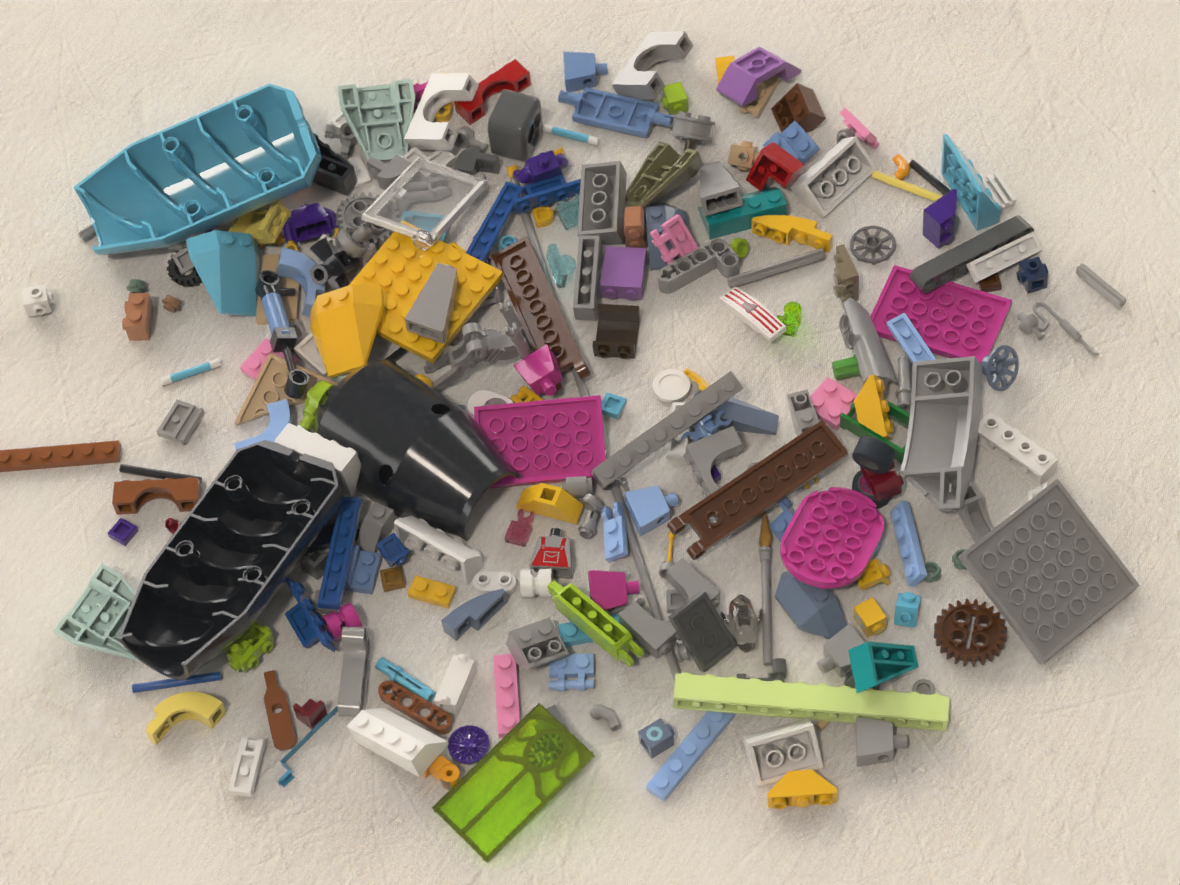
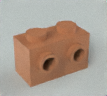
M129 293L128 301L125 302L126 318L122 319V328L126 330L129 341L150 340L154 306L149 293Z

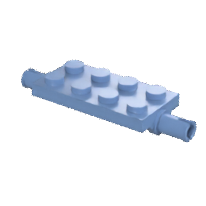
M585 87L583 93L578 92L577 94L561 90L558 96L559 103L574 105L575 111L572 115L574 122L644 138L648 137L654 124L671 128L674 119L672 115L659 113L660 106L658 103Z

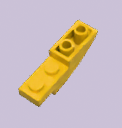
M765 215L753 217L751 220L752 233L774 240L777 243L789 246L791 241L794 240L799 244H805L815 249L821 248L830 253L833 247V235L818 230L817 222L809 219L787 215Z

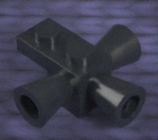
M323 238L312 245L310 250L323 262V264L314 265L311 268L310 276L313 282L318 285L328 282L333 290L349 286L350 282L345 275L359 269V258L348 256L344 250L333 254L327 238Z

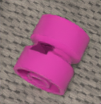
M351 603L340 607L337 613L332 611L322 616L325 626L333 635L335 642L341 639L343 627H363Z

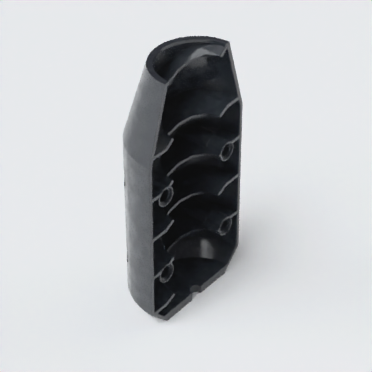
M268 440L236 450L143 574L117 637L122 645L138 660L156 672L173 679L185 680L246 635L341 505L342 493L334 464L305 453L299 455L294 449Z

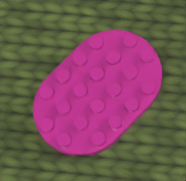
M829 487L828 491L819 493L814 491L802 500L783 534L780 545V557L783 565L797 580L820 589L847 586L859 579L866 570L882 538L884 530L883 515H880L876 509L877 505L871 499L857 491L840 487Z

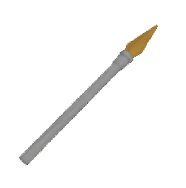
M766 511L763 512L759 553L762 585L763 665L771 666L770 562L772 549L770 547L771 534Z

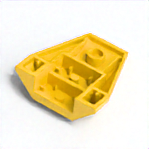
M352 284L316 297L310 311V329L329 378L367 365L384 308L382 288Z

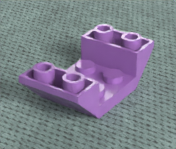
M757 47L729 64L716 89L717 92L743 107L758 98V84L774 75L788 81L799 75L801 69L761 47Z

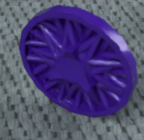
M467 725L458 728L451 734L447 746L453 760L460 764L470 765L484 759L489 751L490 743L488 735L483 729Z

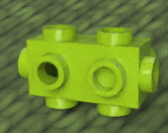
M255 623L246 635L228 648L226 655L229 660V666L236 672L242 670L246 673L249 668L251 670L255 669L259 663V657L263 653L268 654L274 646L271 629L266 625L261 626Z

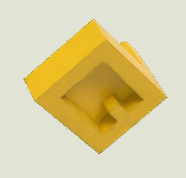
M877 558L870 561L862 576L857 579L859 588L864 591L881 582L887 586L890 585V569L887 564L881 563Z

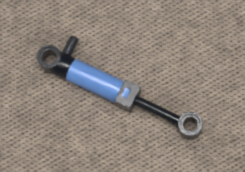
M265 270L259 275L255 292L261 298L271 332L270 344L272 351L283 352L289 375L284 392L291 398L299 399L305 393L309 376L306 372L296 369L292 352L297 341L295 328L290 327L281 297L295 296L296 290L294 288H279V276L273 271Z

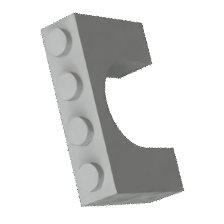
M649 32L611 84L616 93L636 99H656L665 85L656 71L647 70L662 60L685 59L693 47L686 32Z
M733 426L686 445L684 459L688 466H692L694 479L697 484H701L704 498L721 488L712 479V467L717 462L741 452L742 442Z
M683 558L667 571V582L686 601H689L700 591H705L715 609L720 604V592ZM635 600L618 614L619 623L655 658L661 654L665 655L677 639L681 640L670 621H662L652 617Z

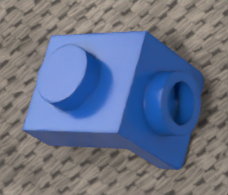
M392 533L375 545L390 567L394 564L399 566L408 560L406 556L410 553V550L404 548L395 533Z

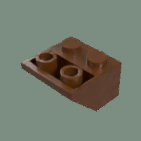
M798 83L771 108L781 133L794 120L807 133L813 131L826 119L814 90Z

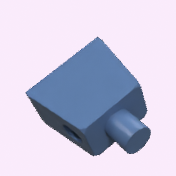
M563 52L566 92L584 90L585 87H596L597 76L608 75L607 63L596 64L595 54Z

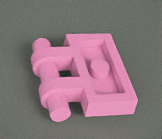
M844 108L839 113L845 118L842 122L850 130L852 129L855 135L866 145H870L873 149L878 148L880 143L876 140L877 138L852 113Z
M678 214L661 225L664 231L662 235L659 234L657 229L650 232L654 246L658 247L662 254V260L667 262L668 265L675 261L674 257L677 255L681 258L699 248L683 219ZM668 240L673 246L671 250H668L665 244Z

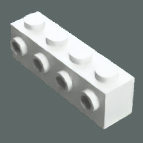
M989 412L979 422L977 444L1037 486L1045 483L1057 471L1058 459L1054 454L1039 447L1034 440L1026 438L1018 429L1010 427L1002 418Z

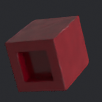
M310 698L302 707L297 703L293 705L296 718L310 729H313L328 715L325 704L321 700L316 703Z

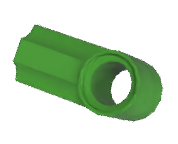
M855 354L853 357L832 362L833 374L836 380L856 375L861 377Z

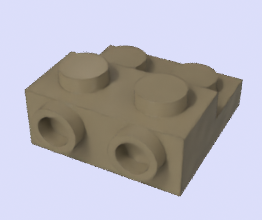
M845 245L836 246V255L834 256L836 268H834L833 274L836 283L833 286L835 296L837 298L840 297L842 304L850 297L857 301L859 300V274Z

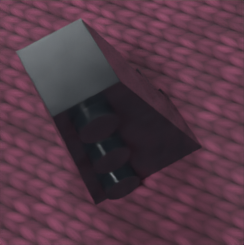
M314 133L321 153V162L313 182L347 196L357 183L354 167L340 154L332 151L327 143L324 144Z

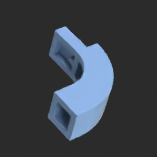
M282 247L276 274L293 279L302 286L305 293L302 315L310 316V311L316 297L324 294L325 283L318 285L311 279L310 271L316 264L309 257L298 251Z
M287 399L267 404L270 415L267 429L256 437L234 443L235 449L238 450L263 440L274 442L288 423L293 425Z

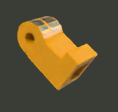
M439 755L421 775L424 778L429 774L432 775L447 790H453L461 782L459 769L442 755Z

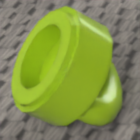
M734 238L729 245L740 259L744 258L748 253L749 244L746 239Z

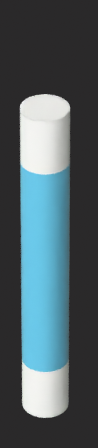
M547 124L543 125V132L597 146L600 142V138Z
M218 358L162 377L160 381L162 386L220 367L221 363Z

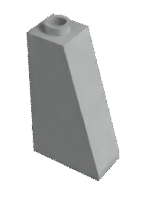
M719 161L700 167V200L704 216L743 205L740 186Z
M441 263L436 265L405 317L408 332L443 344L446 342L459 282L456 268Z

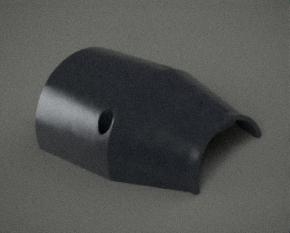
M379 360L347 372L348 375L333 389L324 405H319L315 417L314 433H318L329 441L334 440L345 448L350 447L358 453L361 469L356 489L369 499L393 509L395 516L401 518L413 516L417 519H423L434 529H441L446 533L459 536L467 541L469 539L467 527L470 516L483 494L499 479L509 475H513L518 479L520 475L509 466L468 412L395 362Z

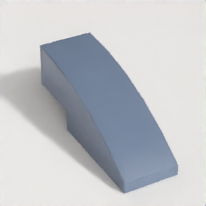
M504 589L491 591L463 603L441 620L443 631L455 641L470 627L479 631L508 603L506 591Z

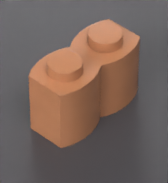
M641 206L626 207L624 210L625 247L645 248L644 210Z

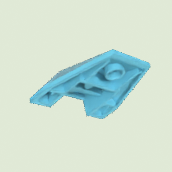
M214 230L188 238L186 242L190 259L219 314L255 317L258 298L255 287L260 275L261 255L259 246L253 236L248 233Z

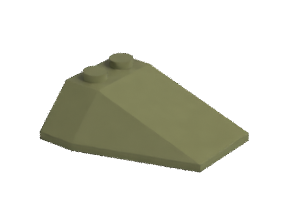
M659 142L647 156L626 190L625 208L641 206L644 209L694 177L702 166L699 152L687 148L682 155H679L669 144Z

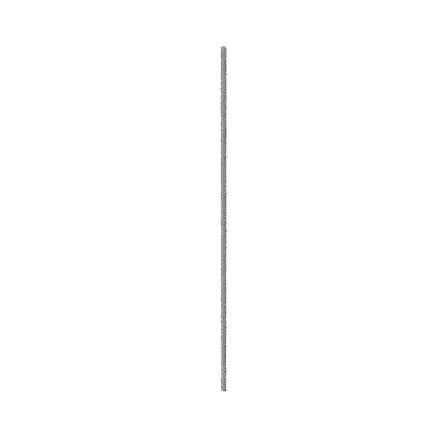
M515 178L510 180V183L519 185L518 180ZM520 213L528 239L555 295L529 213ZM572 367L580 397L589 396L584 379L581 380L575 367ZM605 446L606 459H608L609 455ZM616 480L610 484L615 503L620 502L624 509L627 540L651 613L654 618L663 621ZM671 647L665 655L675 682L676 673L681 674Z

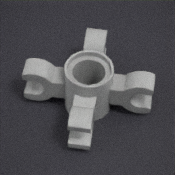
M348 122L342 124L340 128L326 124L325 137L331 139L339 138L342 144L341 156L348 159L350 147L357 143ZM347 133L353 134L352 136H345Z

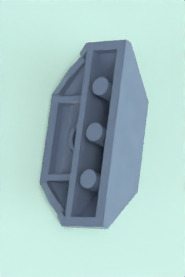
M665 202L652 203L645 207L650 271L660 270L668 265L667 262L662 260V254L658 247L654 246L650 232L657 229L659 234L662 235L664 231L661 225L676 214L681 216L687 226L686 211ZM670 241L665 242L668 250H671L673 246ZM678 255L674 257L675 261L679 259Z
M788 570L781 574L775 598L799 630L830 639L848 625L836 598L828 588L820 589L799 581Z

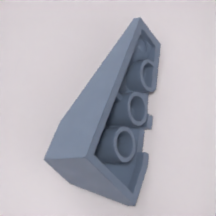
M697 390L694 394V397L702 391ZM733 397L708 414V416H712L711 420H713L719 411L725 410L720 419L724 422L731 419V423L725 428L719 427V430L733 426L739 432L776 435L779 419L777 414Z

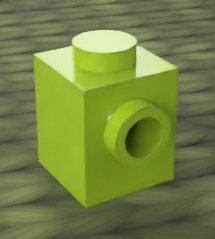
M681 81L665 85L663 88L661 102L663 109H667L669 115L678 114L679 111H688V98Z

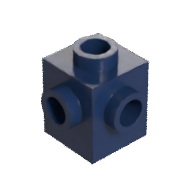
M1039 257L1028 258L1019 262V270L1016 272L1019 283H1023L1027 293L1047 288L1048 269L1045 263L1042 264Z

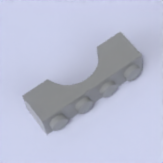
M973 481L969 482L962 508L956 510L976 543L994 527L988 518L980 492Z

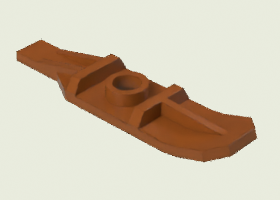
M275 671L264 672L267 690L263 699L274 747L280 751L292 749L297 741L286 694L277 684ZM276 709H282L280 713H274Z

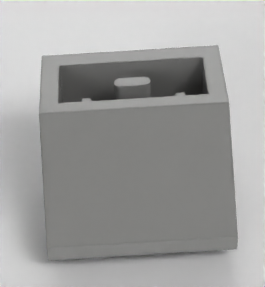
M550 617L510 631L506 643L515 662L527 670L569 655Z

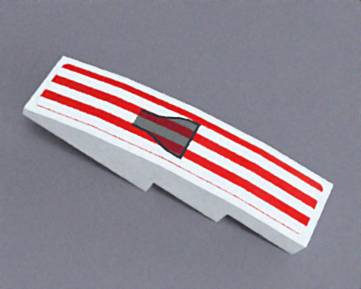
M737 287L732 288L719 298L745 326L748 324L757 334L761 333L770 343L787 331L786 326L769 310Z

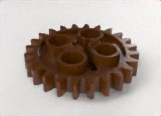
M968 599L965 600V604H961L957 600L956 607L948 604V611L942 609V616H937V623H934L936 646H941V654L947 652V660L954 657V664L962 660L963 666H966L967 662H971L972 666L975 667L976 661L984 665L985 659L992 662L993 655L999 656L1000 650L1004 649V642L1007 640L1005 619H1000V612L994 613V606L987 609L985 601L978 605L977 599L974 600L973 604H970ZM974 616L970 648L966 649L970 620ZM957 620H964L965 622L960 623ZM984 623L987 624V626H981L979 624ZM954 639H960L962 641L956 642L954 641Z

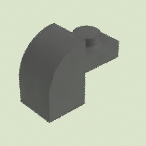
M480 146L470 147L458 155L453 169L470 174V178L476 181L479 171L498 174L500 169L498 155L482 153Z

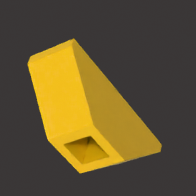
M873 374L868 377L854 400L858 422L882 437L891 440L893 439L894 427L892 421L888 419L887 412L890 409L887 400H884L883 396L885 391L884 382Z
M540 483L523 489L516 509L577 525L584 505L564 489Z
M812 769L788 771L767 793L768 808L784 809L789 806L803 808L815 804L828 806L832 803H837V788Z

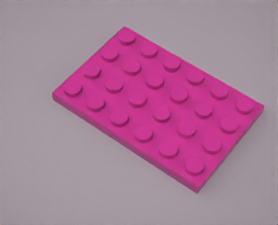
M894 265L870 316L878 336L897 342L887 328L886 322L905 313L932 353L947 358L975 356L981 364L983 358L992 352L1012 306V300L950 281L930 292L924 293L909 278L913 270Z
M601 395L474 407L476 423L509 466L520 475L518 479L513 475L505 476L495 482L490 488L566 482V477L586 476V478L594 479L590 473L591 470L606 460Z

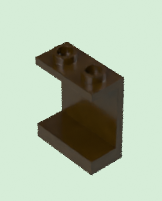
M598 304V327L596 341H593L594 356L622 359L635 358L640 326L639 306Z

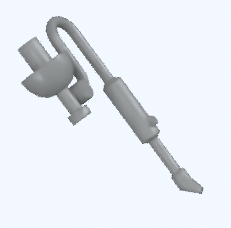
M1038 302L1033 305V312L1044 324L1040 323L1038 325V320L1034 314L1026 316L1023 312H1020L1017 315V318L1021 321L1019 329L1025 333L1034 332L1037 338L1042 340L1045 337L1043 332L1049 326L1047 319L1037 310V307L1042 306L1092 356L1099 355L1093 347H1090L1082 339L1079 331L1066 319H1062L1046 303Z

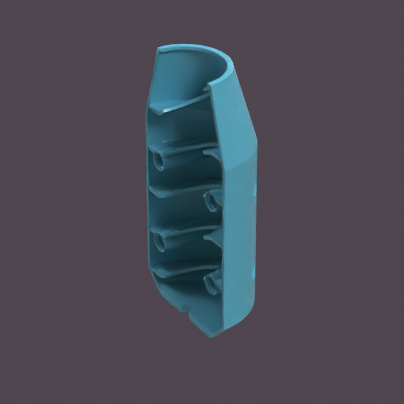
M269 83L130 144L76 184L74 190L81 199L95 229L99 246L96 247L94 245L92 247L97 255L166 248L310 187L321 162V153L310 123L306 120L303 108L294 91Z

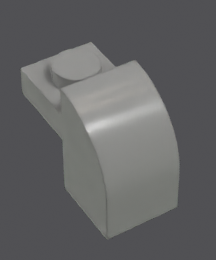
M398 155L387 165L373 157H370L366 162L369 175L374 179H378L379 188L386 190L411 164V162Z

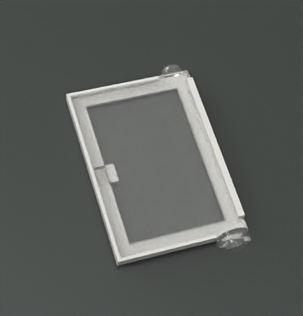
M417 157L362 214V220L412 237L414 245L418 249L425 251L437 242L488 186V181L481 172L473 176Z

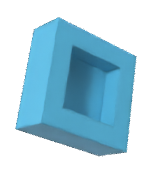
M607 392L601 402L602 414L619 419L627 404L626 398Z

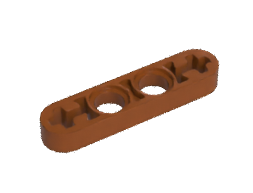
M384 681L379 685V697L387 705L437 734L445 735L452 731L453 721L449 713L393 681ZM392 689L393 694L387 693L385 695V690L390 691ZM405 698L413 700L412 704L407 707L402 706L400 703ZM421 709H429L431 711L426 717L418 715ZM446 720L447 725L442 724L439 726L438 721L444 722Z

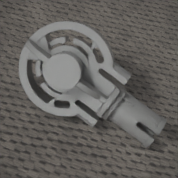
M361 223L356 230L346 225L337 233L335 244L340 251L344 250L348 256L368 261L377 252L375 244L365 239L371 233V229L364 223Z

